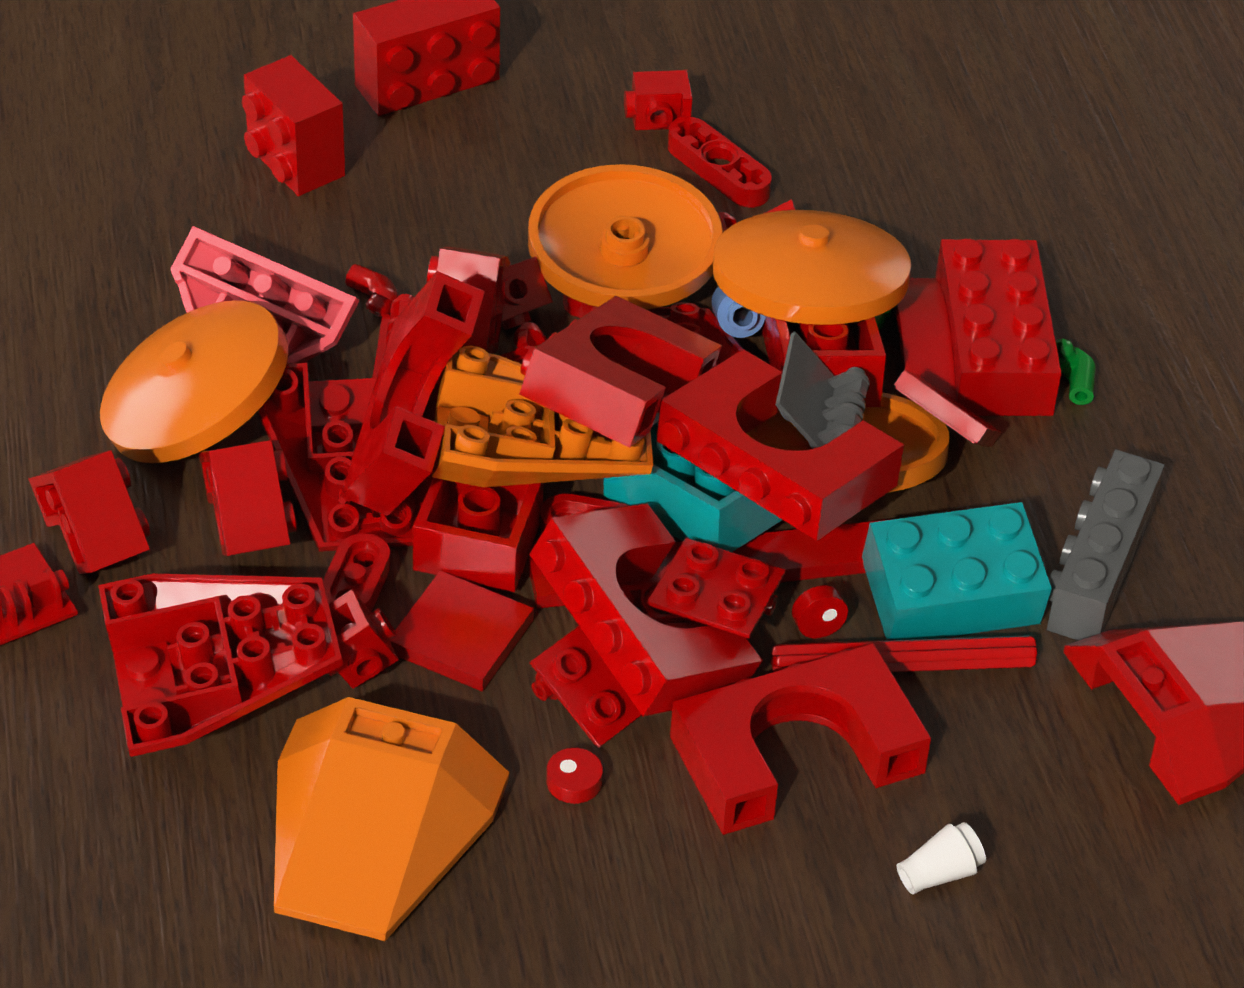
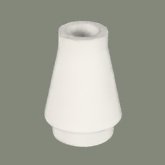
M962 822L957 826L947 824L911 856L898 863L896 867L906 889L911 894H915L929 887L975 875L977 867L986 862V855L974 830L967 823Z

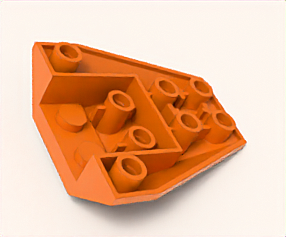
M464 346L452 356L442 371L434 422L445 426L432 470L431 477L479 487H495L648 475L652 472L651 431L629 448L519 395L525 376L520 373L522 364L499 355L490 354L476 346Z
M351 697L342 699L297 719L278 759L274 913L386 941L493 822L509 781V771L457 723Z

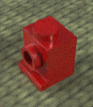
M687 70L633 72L632 90L624 91L625 118H633L635 130L669 129V125L675 119L691 117L692 94Z

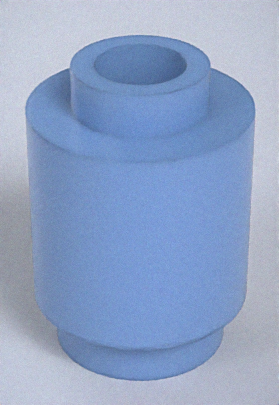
M719 286L716 288L712 296V309L724 332L733 337L745 338L761 329L766 316L747 308L734 313L743 306L729 298Z

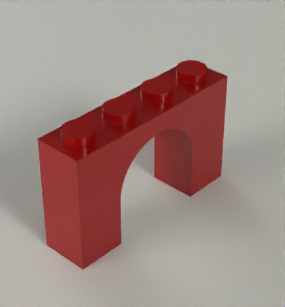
M437 271L394 320L340 497L388 516L432 473L445 426L424 418L423 414L443 369L452 356L472 336L485 291Z
M614 296L599 307L594 306L588 314L579 320L574 319L568 327L559 333L554 332L545 342L538 346H532L529 349L520 369V373L525 378L519 395L631 448L650 433L664 392L671 394L715 367L722 345L627 300Z
M744 349L661 400L657 442L816 541L898 485L904 444L864 420L829 443L809 450L791 451L777 449L764 445L747 435V432L777 414L778 407L775 404L782 372Z
M648 503L552 517L529 555L642 717L672 711L673 701L735 684L739 680L753 676L763 660L747 638L709 625L686 629L662 624L636 608L621 590L618 583L653 578L676 542Z
M873 643L855 649L841 650L834 655L804 664H793L783 670L759 677L745 678L737 681L735 684L676 700L672 703L670 738L722 835L774 820L778 783L756 746L754 739L767 728L779 723L808 721L821 724L837 732L851 746L875 788L926 772L931 737Z

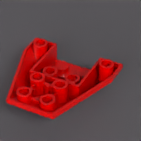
M288 363L277 387L259 409V417L269 439L272 440L274 450L281 449L283 452L287 480L319 552L337 551L338 546L344 539L359 533L377 535L384 539L389 547L413 546V525L432 482V473L388 516L340 497L377 378L308 381L307 363ZM442 373L434 386L423 414L424 418L434 421Z
M152 573L98 585L105 625L115 662L123 706L121 707V713L130 757L187 745L343 666L323 580L319 577Z
M1244 621L1113 629L1065 645L1063 653L1090 689L1114 682L1156 738L1149 767L1178 805L1225 789L1244 773Z

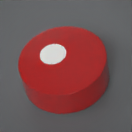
M826 585L808 589L796 599L792 607V618L798 629L804 636L812 639L826 637L835 633L842 627L848 616V607L839 591L834 587Z
M567 748L558 751L550 758L547 764L546 784L549 792L558 800L572 804L584 803L593 799L602 787L603 767L601 761L595 754L582 748Z

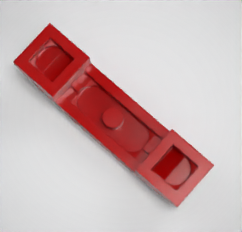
M910 278L906 295L893 307V317H896L903 371L906 370L921 375L956 400L951 332L941 285L936 278ZM903 394V398H906V399H908V400H911V399H909L907 396H905V395Z

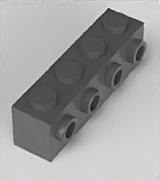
M1115 449L1108 467L1098 466L1089 493L1094 499L1092 502L1083 500L1076 519L1075 530H1078L1079 534L1078 536L1069 534L1065 541L1059 564L1064 565L1063 571L1053 569L1049 578L1052 590L1048 601L1052 602L1047 631L1078 641L1104 632L1154 511L1165 464Z

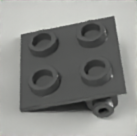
M793 332L789 340L775 405L778 407L783 418L791 422L807 439L812 449L829 443L863 420L866 407L864 398H866L867 391L869 390L870 380L866 376L865 371L858 367H851L846 372L834 376L796 332Z

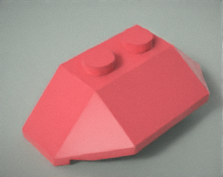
M194 226L191 228L171 267L175 283L178 284L187 313L209 304L233 300L253 302L266 308L286 335L288 341V359L286 364L304 363L336 346L360 301L350 294Z

